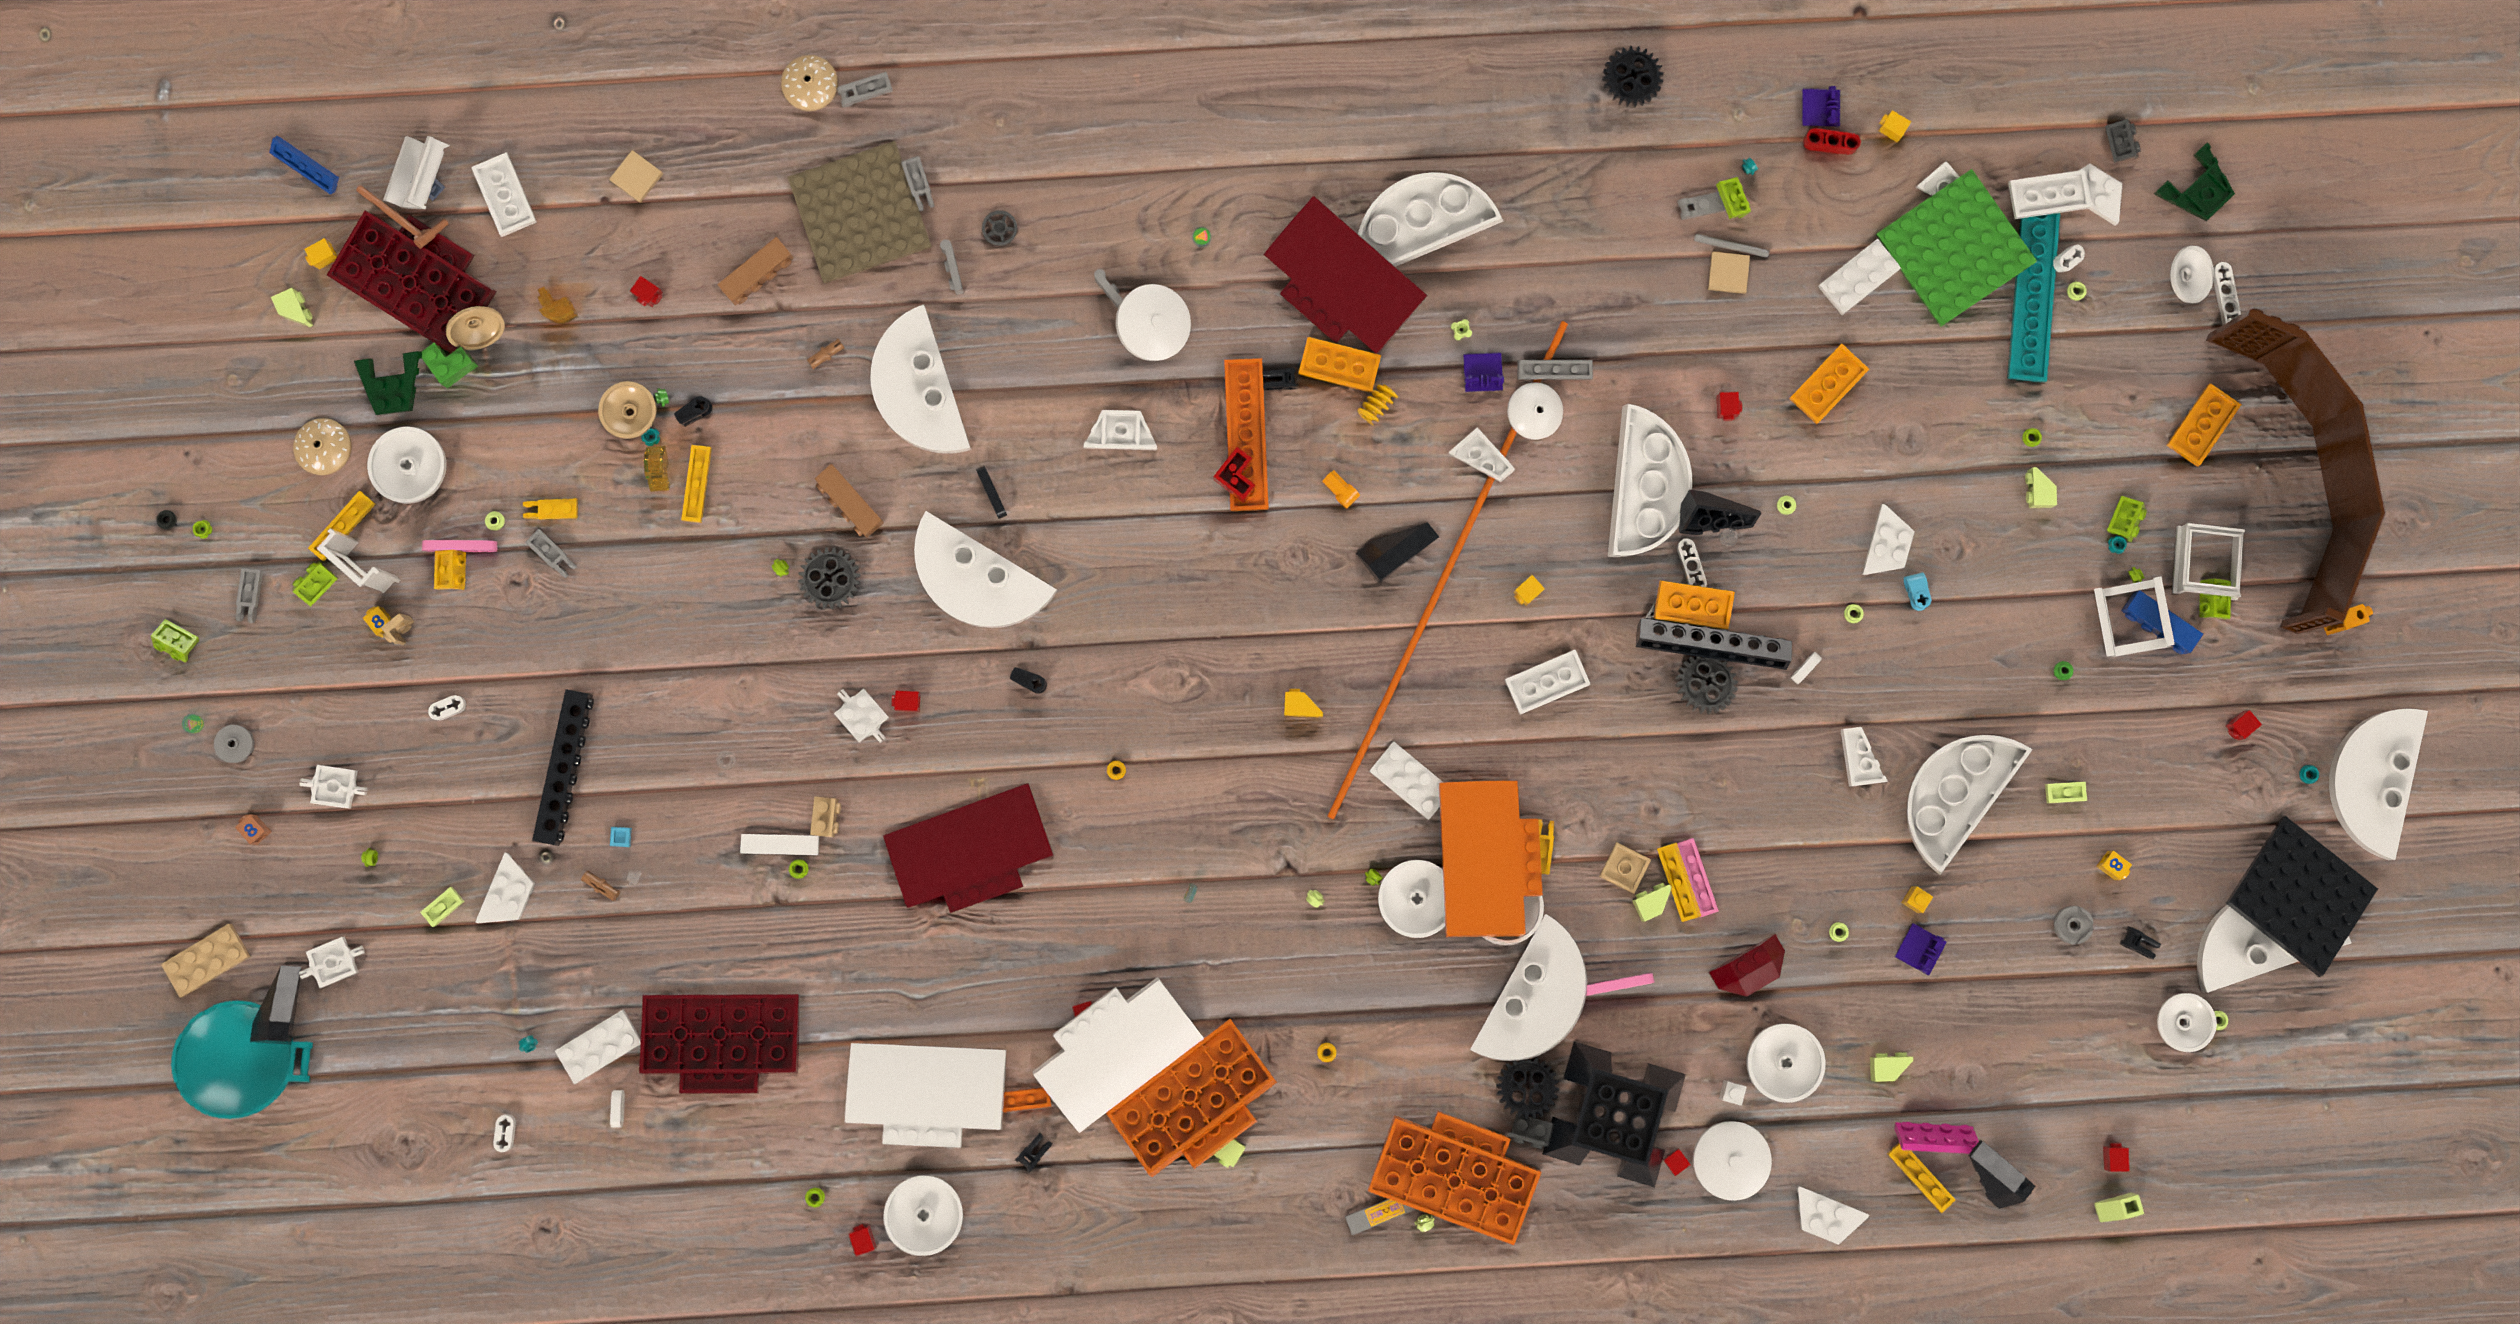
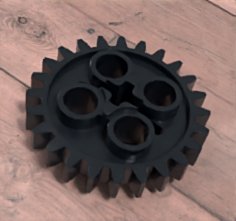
M1630 46L1628 51L1623 47L1621 53L1616 50L1614 53L1615 57L1612 55L1609 57L1610 62L1605 63L1606 69H1603L1602 72L1606 75L1603 76L1602 81L1607 82L1604 88H1610L1607 95L1614 94L1613 101L1618 98L1620 99L1619 105L1625 101L1626 107L1632 103L1634 108H1636L1638 102L1643 106L1645 100L1650 103L1651 97L1655 98L1657 96L1656 91L1659 92L1661 90L1659 85L1664 81L1660 79L1663 77L1664 72H1659L1662 65H1656L1659 59H1652L1653 52L1647 55V49L1640 52V46H1638L1636 51H1634L1633 47ZM1640 62L1643 67L1637 68L1634 63ZM1623 68L1625 74H1619L1616 69ZM1646 79L1649 85H1643L1640 80ZM1623 86H1630L1632 91H1625Z
M1536 1057L1534 1062L1529 1058L1527 1061H1512V1066L1506 1063L1507 1070L1501 1069L1500 1072L1503 1076H1498L1497 1078L1502 1083L1496 1084V1088L1501 1089L1496 1093L1497 1096H1502L1499 1103H1506L1504 1110L1511 1108L1510 1115L1517 1112V1118L1519 1119L1521 1114H1523L1525 1120L1528 1119L1529 1115L1535 1120L1537 1113L1540 1117H1543V1110L1549 1113L1548 1105L1555 1106L1552 1099H1558V1096L1554 1093L1560 1090V1088L1554 1087L1559 1083V1080H1553L1556 1073H1549L1552 1067L1545 1068V1061L1539 1064L1538 1057ZM1530 1071L1529 1087L1531 1089L1529 1092V1104L1526 1105V1088L1523 1087H1525L1527 1081L1526 1072ZM1519 1073L1523 1076L1524 1080L1517 1082L1514 1080L1513 1075ZM1540 1075L1543 1078V1082H1534L1533 1076ZM1514 1093H1520L1523 1099L1521 1101H1515L1512 1095ZM1539 1094L1542 1097V1101L1539 1103L1534 1102L1532 1095Z

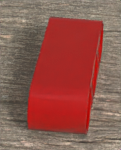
M1818 128L1809 130L1803 139V145L1806 149L1843 155L1853 154L1861 144V139L1857 134ZM1809 136H1814L1817 142L1810 141ZM1831 138L1835 140L1836 145H1831L1828 142V139ZM1847 141L1853 142L1854 147H1849Z

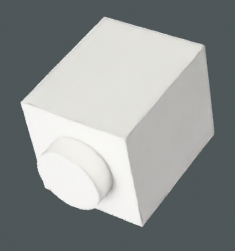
M1723 1080L1719 1099L1742 1106L1746 1086Z

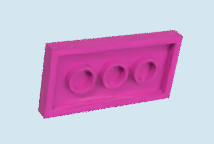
M1895 1122L1894 1130L1902 1150L1970 1154L1979 1142L1973 1126Z

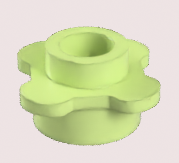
M1463 319L1451 324L1456 340H1461L1463 337H1471L1472 331L1470 330L1468 320Z
M1316 890L1308 891L1306 900L1312 906L1318 908L1324 904L1325 900L1320 892Z
M1423 1214L1417 1218L1414 1224L1417 1225V1229H1420L1421 1232H1425L1434 1227L1435 1220L1431 1214Z

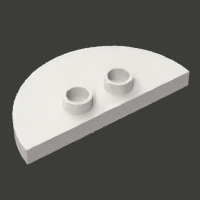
M1422 173L1407 177L1393 184L1380 194L1367 210L1358 234L1396 267L1503 222V219L1488 195L1472 182L1447 173Z
M923 304L899 317L880 339L871 365L873 397L879 412L890 428L908 443L923 450L936 453L969 451L971 447L926 308Z
M1631 404L1622 406L1608 557H1627L1640 554L1666 541L1679 527L1681 503L1687 492L1692 490L1690 461L1677 434L1656 414Z
M925 511L915 538L916 569L928 595L943 611L953 618L969 625L985 628L1011 626L1037 614L1057 593V589Z
M2397 709L2382 712L2365 719L2345 736L2332 760L2329 774V792L2332 807L2338 821L2346 833L2359 846L2386 860L2396 859L2428 713L2425 710Z
M1994 735L1970 736L1943 746L1922 765L1915 776L1908 795L1907 822L1916 849L1925 862L1938 874H1942L2033 749L2005 737Z
M2226 905L2211 920L2200 942L2197 957V974L2201 992L2208 993L2298 962V960ZM2349 936L2342 946L2352 943Z
M1547 914L1543 917L1472 1045L1471 1051L1491 1059L1503 1061L1533 1058L1558 1045L1577 1023L1582 1013L1587 993L1585 963L1571 935L1562 925Z

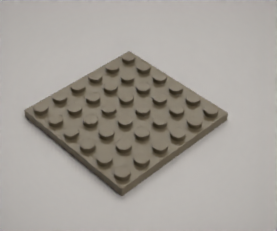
M895 141L788 177L824 284L932 248L915 197L912 196Z

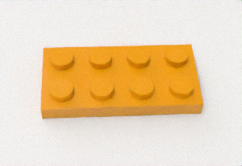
M1307 337L1298 375L1372 393L1381 355Z
M1840 344L1789 399L1814 423L1818 424L1865 375L1869 368L1843 344Z
M2207 384L2166 446L2195 466H2200L2242 404L2213 384Z
M1660 580L1653 618L1729 629L1735 592Z

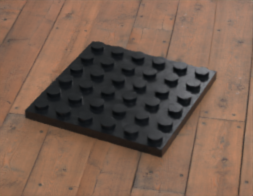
M2284 816L2266 840L2226 901V904L2310 971L2321 977L2329 968L2378 888L2287 816Z

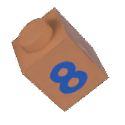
M252 814L243 816L235 827L250 845H258L271 833V830L257 815Z

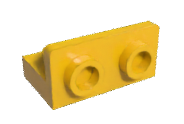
M457 550L435 551L434 589L464 590L466 552Z

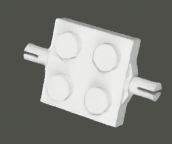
M844 689L841 690L842 694L838 692L837 695L844 701V704L834 715L854 738L861 743L866 737L873 735L879 743L883 742L881 738L885 740L886 737L879 729L889 717L864 689L852 697Z
M317 765L316 773L312 780L300 779L302 782H307L300 783V786L311 787L310 803L351 809L354 795L366 796L367 792H361L360 790L368 791L367 787L356 786L358 772L356 770Z
M340 937L307 951L309 968L299 971V975H301V979L313 975L318 982L319 988H323L359 973L354 957L364 954L365 950H362L364 949L363 946L351 950L345 937Z

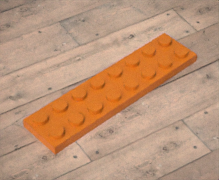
M1262 358L1224 360L1228 457L1236 447L1252 458V463L1242 475L1256 485L1255 490L1244 503L1230 493V511L1269 510Z

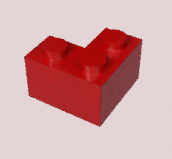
M1236 447L1213 476L1215 482L1242 503L1248 499L1256 486L1242 475L1252 463V458Z

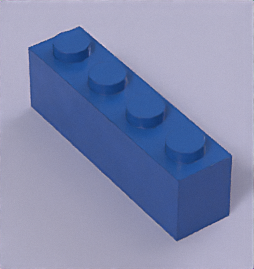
M2141 590L2133 592L2121 610L2125 613V617L2141 624L2143 630L2157 635V639L2164 638L2158 602ZM2168 610L2175 645H2171L2173 650L2179 654L2191 653L2203 636V633Z

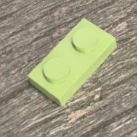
M2086 782L2045 784L2047 803L2087 801Z
M449 887L420 913L432 927H435L465 901L453 887Z

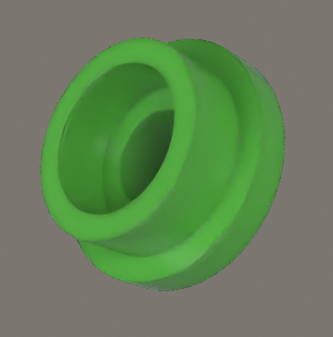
M657 388V393H654L656 404L665 407V404H669L667 392L665 389Z
M2061 661L2055 665L2054 675L2059 680H2068L2073 675V667L2069 662ZM2063 667L2067 669L2066 674H2063L2061 671Z

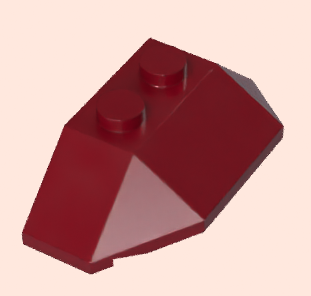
M1773 934L1708 973L1718 989L1747 997L1780 978L1785 950L1776 934Z

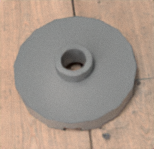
M228 725L217 733L214 739V749L221 760L228 763H239L245 761L250 753L253 752L255 741L252 733L241 725ZM234 740L235 746L231 747V741Z
M2067 906L2057 913L2053 924L2055 933L2063 942L2081 944L2092 935L2094 923L2090 913L2084 908ZM2072 921L2075 923V927L2073 929L2070 927V923Z

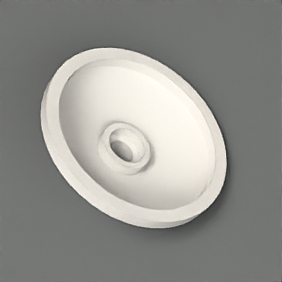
M2188 246L2181 249L2172 262L2170 270L2171 285L2175 294L2186 303L2202 301L2212 288L2214 279L2213 264L2210 256L2204 249L2198 246Z
M1537 382L1528 383L1519 387L1510 397L1507 407L1508 419L1513 429L1519 435L1532 440L1543 439L1553 434L1560 426L1563 418V405L1558 394L1548 385ZM1538 406L1542 409L1541 413L1537 412Z
M2181 993L2174 995L2166 1000L2159 1010L2157 1017L2158 1031L2165 1043L2175 1050L2182 1052L2198 1051L2209 1044L2216 1031V1016L2212 1007L2205 999L2195 994ZM2184 1019L2185 1023L2181 1026L2180 1020Z

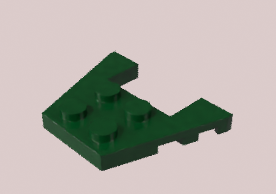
M2208 142L2193 155L2207 169L2183 193H2180L2167 180L2154 193L2163 200L2204 221L2209 220L2235 195L2225 173H2222L2218 165L2219 162L2216 156H2213Z
M421 351L403 353L404 374L375 378L373 359L368 358L354 361L375 415L381 416L413 411L417 388L415 387L416 376L419 375L420 368H418V362L422 358Z

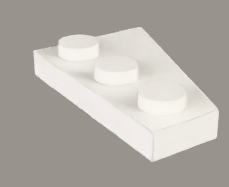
M1944 162L1916 188L1933 196L1960 176L1947 162Z
M1478 428L1449 452L1453 457L1499 482H1502L1515 471V468Z
M1862 727L1841 729L1849 787L1888 782L1879 768L1880 764L1871 751V746Z

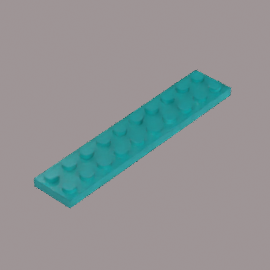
M2060 213L2020 218L2019 236L2037 262L2015 276L2007 379L2047 382L2056 275L2053 261L2057 257Z

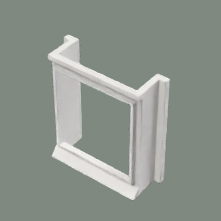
M405 136L383 201L406 209H426L424 204L427 203L444 154L443 149L450 145L438 141L431 136H427L425 143Z
M2192 523L2177 526L2172 593L2194 592L2229 596L2231 600L2237 601L2241 597L2240 579L2245 529ZM2192 532L2233 536L2231 586L2189 582Z
M331 528L328 530L329 536L317 548L359 587L366 585L385 593L394 582L399 583L401 581L396 575L374 566L368 573L362 570L347 556L358 542L354 538ZM338 557L343 558V559H344L348 564H350L356 571H358V572L363 576V578H361L359 575H357L351 568H349V567H348L342 560H340Z
M2162 577L2106 589H2094L2107 657L2123 656L2175 645ZM2155 588L2164 638L2115 647L2106 596Z

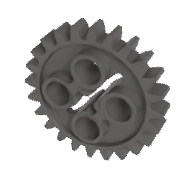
M825 547L824 553L817 549L818 555L815 556L813 553H810L812 559L805 558L808 564L801 565L804 572H798L803 577L798 582L804 584L800 590L807 591L803 595L805 598L811 596L809 599L810 603L816 600V607H819L822 603L825 610L828 605L834 610L835 604L842 608L841 602L844 601L846 604H849L847 598L854 599L855 597L852 595V592H859L855 585H861L856 580V578L861 577V574L855 572L860 568L858 566L853 567L856 562L854 559L848 561L850 559L849 554L843 557V550H840L837 554V550L834 547L831 552ZM830 561H836V567L833 570L827 568ZM841 568H844L842 572L836 574ZM815 572H820L821 574L818 581L812 580V575ZM827 575L833 576L831 583L827 581ZM842 576H847L848 578L845 585H839L838 583L839 578ZM822 584V585L820 586V588H818V589L815 588L817 585ZM827 587H831V595L825 597L823 595V590Z
M1694 656V659L1689 657L1688 662L1684 661L1682 664L1683 668L1680 667L1678 670L1680 674L1676 676V679L1679 682L1675 686L1681 687L1677 694L1684 695L1680 700L1688 701L1686 707L1692 704V711L1699 708L1700 714L1706 710L1709 715L1712 709L1715 713H1718L1719 708L1724 710L1726 705L1729 706L1732 703L1731 700L1736 697L1733 693L1738 691V688L1734 687L1738 681L1733 680L1737 674L1730 672L1733 666L1726 667L1728 661L1722 663L1720 662L1721 660ZM1698 668H1703L1706 674H1701ZM1716 677H1720L1723 683L1717 682ZM1690 684H1695L1698 690H1693ZM1708 693L1714 694L1715 699L1709 698Z

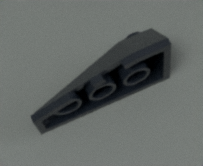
M1689 490L1681 503L1679 532L1682 534L1702 535L1704 531L1711 530L1713 533H1716L1720 529L1726 528L1731 530L1752 528L1762 513L1760 510L1708 492Z
M1426 522L1371 541L1359 550L1356 555L1377 582L1381 583L1438 539L1439 536L1430 524Z
M280 966L253 1020L250 1042L291 1045L301 976L299 971L302 970V967Z
M1981 1139L1970 1152V1160L1975 1171L1980 1176V1183L1986 1191L1985 1195L1997 1208L2001 1209L2025 1202L2036 1187L2027 1177Z

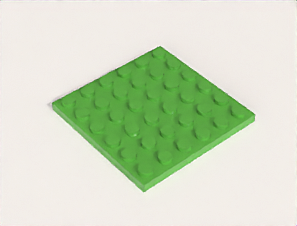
M1972 169L1876 234L1882 245L1896 260L1901 268V272L1940 327L2037 262Z

